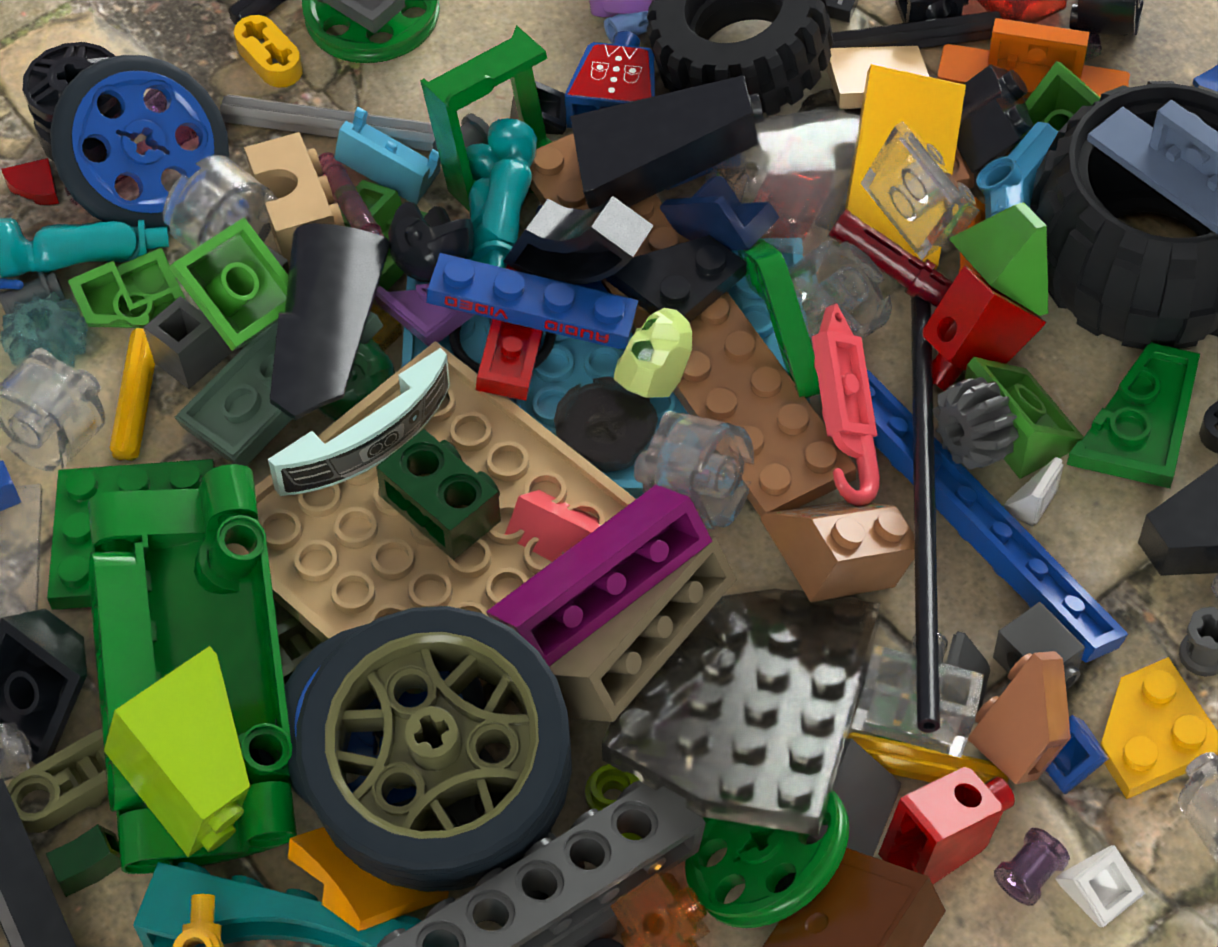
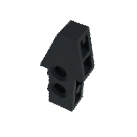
M1218 463L1146 515L1138 544L1160 576L1218 573Z

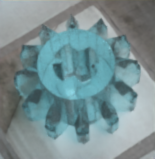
M54 291L45 299H40L33 292L31 302L27 304L14 301V313L2 316L4 330L0 332L2 336L0 340L4 351L8 352L12 364L18 370L27 368L28 372L37 377L44 369H48L56 377L59 366L64 364L74 367L76 360L74 355L86 353L87 343L85 338L88 336V327L85 318L81 317L77 306L71 299L61 301V298Z

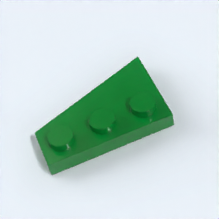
M1154 343L1148 344L1120 382L1117 392L1105 409L1102 408L1094 418L1092 426L1084 438L1078 441L1071 450L1067 465L1171 489L1200 353Z

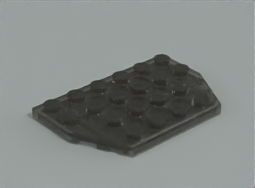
M775 588L722 596L614 722H610L602 741V760L622 772L634 774L641 783L655 791L664 786L686 799V808L701 817L818 836L879 625L881 603L861 601L853 597L810 602L802 590Z

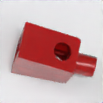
M964 266L923 328V337L939 352L932 361L933 383L946 391L962 372L966 371L967 364L973 357L1007 364L1047 322L991 287L979 273Z
M967 767L960 768L900 798L878 855L883 861L929 876L932 884H935L981 853L988 846L1003 812L1014 806L1015 798L1012 789L1005 780L997 776L983 783L977 774Z

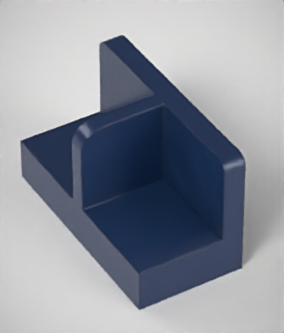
M722 176L711 177L691 198L666 199L660 205L661 211L678 234L690 241L710 235L729 250H749L780 218L770 202L741 203Z

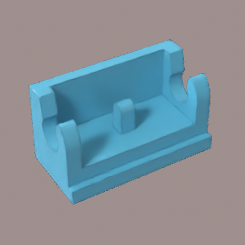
M357 107L353 122L345 121L339 129L334 159L379 185L396 190L399 196L417 205L440 172L441 161L438 151L432 149L429 159L366 124L368 112Z

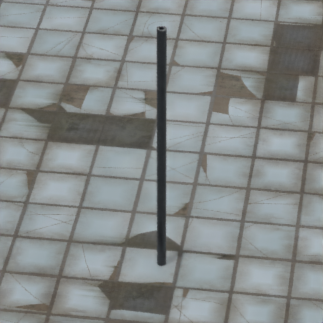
M916 295L914 298L911 297L917 728L922 732L932 733L940 728L933 365L932 345L923 337V328L931 317V304Z

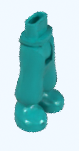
M509 118L498 119L491 123L487 136L489 145L481 143L466 147L472 177L476 180L469 193L470 220L474 227V242L470 260L506 268L507 264L503 260L518 240L520 211L532 181L533 175L530 167L536 157L537 137L533 129L522 121Z
M11 217L0 218L1 278H15L30 271H43L46 273L85 262H126L147 254L148 249L169 247L168 227L145 228L144 220H138V226H130L124 222L117 221L47 225L39 229L33 240L29 241L24 237L22 229L15 219Z

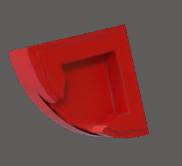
M48 158L1 169L5 182L13 194L32 199L38 205L59 204L53 172Z

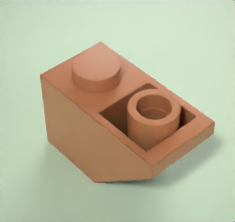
M1055 651L1028 653L1020 658L1008 673L1007 678L1011 681L999 697H992L979 709L974 718L978 725L967 737L969 742L1015 784L1038 780L1071 739L1063 658Z

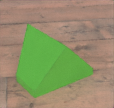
M1024 202L1015 204L948 238L991 287L1038 316L1049 313L1047 225Z

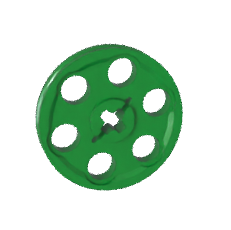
M302 0L306 28L315 44L336 58L356 63H378L392 60L411 52L430 36L437 24L440 12L439 0H405L406 7L376 32L389 33L392 35V38L384 43H374L369 40L374 35L373 32L328 4L317 0ZM413 7H419L426 11L423 15L416 18H409L403 15L406 10ZM334 25L349 27L342 35L334 36L326 33Z
M799 767L769 769L743 780L719 798L702 818L706 824L699 852L686 859L685 862L687 884L694 898L712 917L731 927H762L791 916L811 902L823 890L843 859L849 838V818L844 803L821 776ZM808 790V794L801 804L787 809L789 801L794 795ZM758 802V806L753 814L744 820L738 821L740 813L746 806ZM828 825L826 833L820 840L806 845L812 831L820 826ZM727 848L726 854L720 862L707 867L709 859L715 852ZM796 873L793 883L786 890L774 893L776 885L784 876ZM745 884L742 894L736 900L724 904L725 898L732 888Z

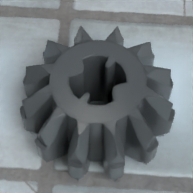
M983 377L976 379L968 378L960 381L938 394V406L933 409V414L938 420L939 425L935 431L941 434L943 439L942 448L951 451L952 460L955 464L963 463L969 470L976 467L983 468L1004 459L1006 455L1013 452V441L1019 437L1018 431L1013 425V420L1017 418V415L1012 413L1008 406L1010 398L1001 396L996 382L988 383Z

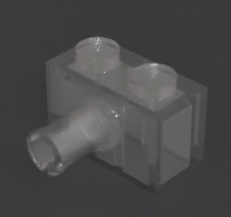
M938 632L940 728L935 732L925 733L917 728L916 633L912 638L911 654L874 644L862 682L851 728L961 758L976 718L984 674L944 664L943 659L947 651L948 641L945 636Z

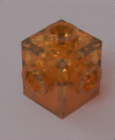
M657 872L610 906L625 929L620 933L625 947H699L697 941L710 933L702 920L707 916V911L700 904L698 896L689 886L682 889L672 873Z

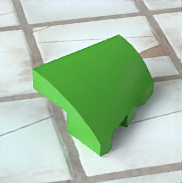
M162 247L119 266H116L114 261H111L67 280L88 327L143 328L180 296L186 300L175 275L169 269L170 264Z

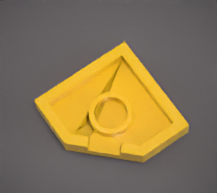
M1167 657L1120 678L1100 746L1109 758L1104 762L1105 766L1125 798L1129 799L1217 760L1218 731L1170 658Z

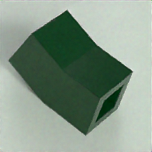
M99 824L75 840L46 853L56 879L66 897L99 882L121 867L119 841L116 834Z

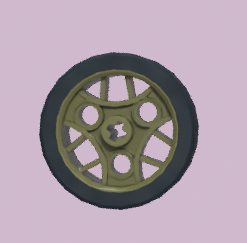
M450 606L418 607L374 620L349 635L323 661L305 692L296 725V760L305 792L318 818L337 848L359 868L391 885L423 892L463 890L475 886L491 870L502 867L505 870L523 859L530 847L548 836L565 804L572 774L571 737L568 712L557 678L534 646L513 628L483 613ZM438 671H453L445 680L438 673ZM476 677L496 686L484 710L477 708L458 696ZM418 688L428 693L424 702L419 706L409 708L398 703L401 695L409 689ZM375 698L382 708L364 710ZM511 699L521 714L508 715L502 713ZM383 731V740L378 758L347 752L352 732ZM491 743H501L510 748V752L501 762L491 764L479 758L480 752L485 746ZM346 773L366 776L367 778L352 793L347 783ZM399 785L414 787L416 795L409 804L398 807L386 802L389 792L394 787ZM490 792L508 793L495 808L493 807ZM479 794L485 815L471 823L454 827L443 809L461 799ZM433 818H435L442 829L440 831H423Z

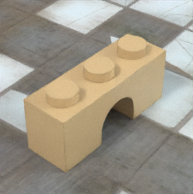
M300 132L244 147L253 185L263 212L268 214L279 254L288 260L290 267L293 232L298 227L310 223L345 226L338 203L333 204L334 199L327 176H323L316 149H306Z

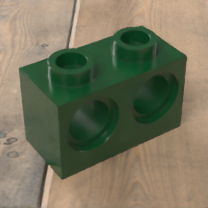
M425 429L376 466L380 496L453 560L501 522L500 491L491 477L482 471L476 473L463 462L459 452L452 444L446 440L439 442ZM422 474H431V475L423 476V477L419 476V475H422ZM459 505H467V506H468V507H465V508H454V507L459 506Z

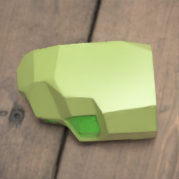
M663 308L650 315L642 328H636L623 355L617 360L614 380L626 390L646 398L669 397L680 383L692 351V330L689 321L677 310Z

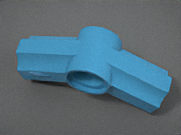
M1037 122L1007 157L993 160L980 171L976 183L985 196V219L1023 202L1030 208L1037 169L1059 132L1049 123Z

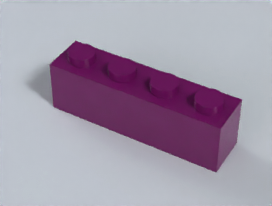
M656 484L488 609L486 613L489 617L513 628L539 651L547 665L550 666L713 541L691 498Z

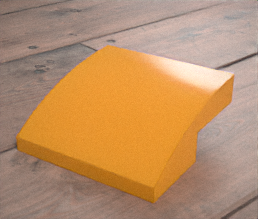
M324 827L289 839L288 859L324 884L322 905L358 931L448 898L449 891L423 892L395 886L364 871L335 846Z

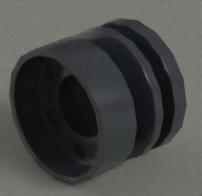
M75 42L53 47L34 59L23 75L22 91L34 119V126L40 144L46 156L52 161L54 160L52 157L50 129L54 108L65 87L82 70L100 60L115 57L113 53L100 45ZM102 94L98 97L97 108L103 116L110 119L120 116L121 104L117 98L110 94ZM97 138L84 139L82 151L87 159L98 163L105 161L107 149L104 143Z

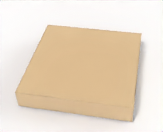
M918 46L830 49L831 58L827 71L840 109L862 107L867 71L871 64L929 77Z

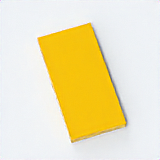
M871 64L866 76L845 209L900 245L913 256H916L923 262L928 259L936 264L934 268L936 270L939 266L966 85ZM839 243L838 251L857 255Z

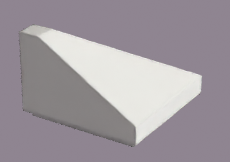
M1058 457L1052 459L1012 495L1003 507L1014 518L1031 526L1034 523L1037 524L1058 491L1064 466L1062 464L1063 460Z
M1110 845L1065 870L1055 878L1060 887L1099 927L1106 926L1145 894L1115 845Z

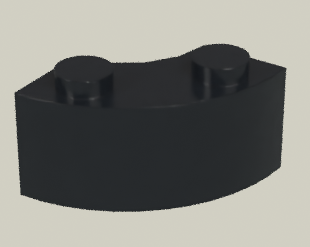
M991 64L964 83L966 88L957 148L972 173H979L988 163L1001 158L1014 149L1033 127V122L1023 99V96L1028 93L1025 83L1014 70L1011 69L1009 71Z
M611 196L601 206L586 210L566 208L547 199L503 262L519 272L573 285L593 283L610 277L626 266L634 257L654 225L614 196Z

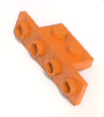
M995 18L990 50L945 44L943 46L937 79L964 84L991 64L1009 71L1011 69L1014 70L1027 87L1028 93L1023 97L1029 98L1055 62L1058 61L1101 97L1102 93L1120 86L1128 87L1130 73L1084 65L1090 32Z

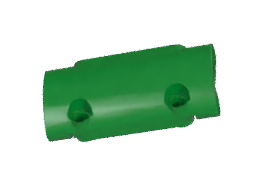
M238 464L215 467L204 475L200 489L111 491L97 494L88 501L92 552L89 557V590L104 747L115 709L210 646L218 657L250 783L249 791L242 805L244 813L233 824L236 829L235 833L215 850L208 852L203 846L187 857L104 752L110 810L116 812L122 871L128 874L154 873L158 862L177 866L180 862L207 866L243 858L289 843L291 837L297 836L292 789L288 781L290 778L288 761L292 755V743L267 541L264 528L258 520L253 470ZM231 543L239 544L249 554H235L226 545ZM254 749L264 750L273 757L275 764L269 766L260 765L251 758L249 751Z

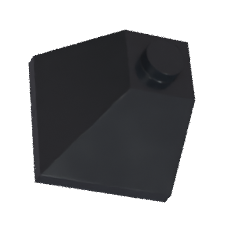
M46 608L2 617L0 621V737L34 764H38L54 755L87 677L84 637Z

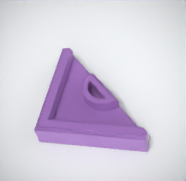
M417 284L416 290L387 292L381 286L377 287L374 297L377 304L426 346H430L434 341L439 343L475 315L426 303L429 284Z

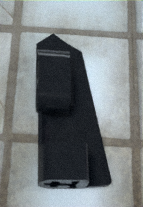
M320 223L304 224L293 232L285 312H280L278 317L270 403L295 421L319 407L344 398L390 249L389 240L384 236L357 228Z

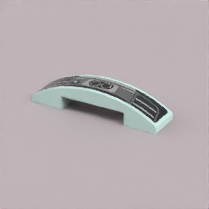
M439 348L398 375L400 396L326 444L311 431L269 458L274 489L280 496L302 494L330 487L351 479L383 462L418 434L436 413L450 387L447 354Z

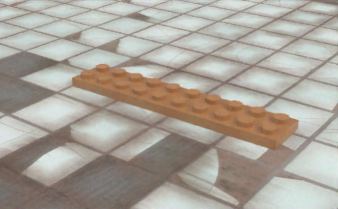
M572 133L536 149V157L530 167L533 175L530 188L541 204L544 205L546 200L550 199L566 208L589 209L583 192L574 134ZM656 194L629 207L654 225L634 257L690 241L673 229L660 209L662 202ZM606 278L600 280L608 293L627 297L607 282ZM725 292L690 322L692 351L681 381L673 393L761 518L767 512L799 508L836 490L837 487L833 478V471L836 468L842 469L848 483L856 480L857 467L848 455L839 450L832 437L827 436L824 422L804 396L799 398L793 380L728 292ZM639 305L637 306L631 330L633 335L636 328H642L647 318L651 315Z

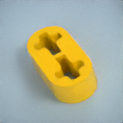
M250 15L237 22L234 27L237 50L264 82L270 86L282 88L294 85L300 80L303 74L300 52L272 20L262 15ZM264 38V43L262 44L257 40ZM275 58L279 63L273 64L272 60Z

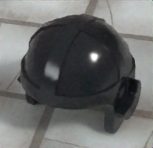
M405 202L395 211L388 231L390 255L395 264L407 276L419 282L430 283L440 253L470 259L474 242L473 224L467 218L451 221L446 210L440 206H434L423 218L419 207L414 202Z

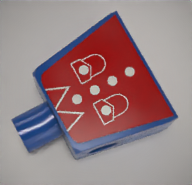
M620 31L614 35L612 44L593 42L587 45L565 93L567 128H572L570 116L655 96L654 54L650 48L639 47L640 39L636 34L629 31Z

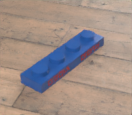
M443 253L439 254L427 289L426 303L621 350H625L628 345L639 301Z

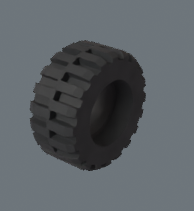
M826 0L652 1L648 9L647 20L649 25L647 32L661 80L664 87L670 93L744 75L748 95L759 94L762 111L769 117L781 111L780 107L786 103L792 106L801 100L804 96L803 90L805 88L811 90L822 77L820 71H824L827 68L831 58L830 49L833 46V33ZM744 20L772 22L763 32L743 41L733 43L709 41L716 32L736 22Z

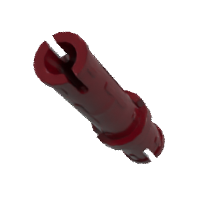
M847 209L840 215L827 235L906 287L905 293L913 298L917 295L936 308L953 283L934 269L936 264L928 259L923 262L916 256H913L900 245L861 221L860 218Z

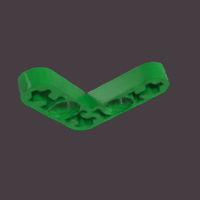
M760 239L749 250H737L738 256L747 262L745 278L749 287L765 300L786 372L795 383L799 398L804 396L807 399L820 394L818 375L814 365V351L785 259L779 250L763 239Z

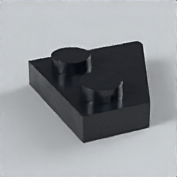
M708 235L633 257L621 270L606 278V281L628 298L639 300L638 305L651 315L663 308L674 309L681 313L690 323L746 275L747 262Z

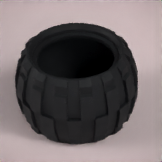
M1148 81L1147 85L1136 87L1123 85L1102 93L1099 101L1094 102L1092 106H1082L1061 128L1037 169L1030 209L1047 225L1048 293L1058 308L1068 309L1074 314V317L1077 318V325L1097 337L1103 334L1122 341L1121 346L1144 350L1148 344L1154 343L1182 349L1197 346L1198 341L1204 340L1208 334L1218 337V235L1088 142V134L1122 106L1151 127H1154L1157 111L1170 100H1173L1187 111L1196 114L1204 123L1218 132V92L1200 85L1192 87L1175 84L1174 81ZM1137 212L1164 214L1186 224L1197 236L1169 238L1151 235L1132 228L1117 218Z

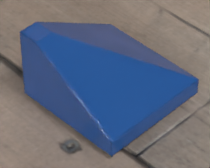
M1074 715L1069 717L1071 739L1045 770L1063 794L1070 792L1109 759L1087 724Z

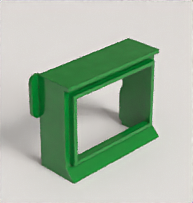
M517 25L510 39L429 82L425 78L420 80L448 192L469 212V193L476 180L472 177L457 110L486 96L495 86L510 79L519 121L526 123L533 129L537 137L536 149L552 142L546 136L532 69L533 66L548 59L546 50Z

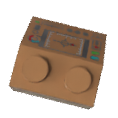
M845 500L767 512L760 519L810 602L894 588L915 559L914 533L896 506L876 503L854 506Z

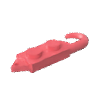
M835 303L825 308L819 333L811 336L815 356L814 365L818 375L823 407L822 416L827 436L832 437L839 450L848 456L856 458L860 484L859 490H855L849 485L840 468H836L833 471L835 486L846 502L854 506H865L876 498L880 488V474L874 444V437L878 435L862 337L853 334L838 304Z

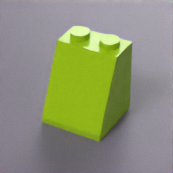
M208 646L115 709L104 747V752L187 857L203 846L208 852H211L221 846L235 833L236 829L233 824L244 813L242 805L250 788L218 657L214 650Z

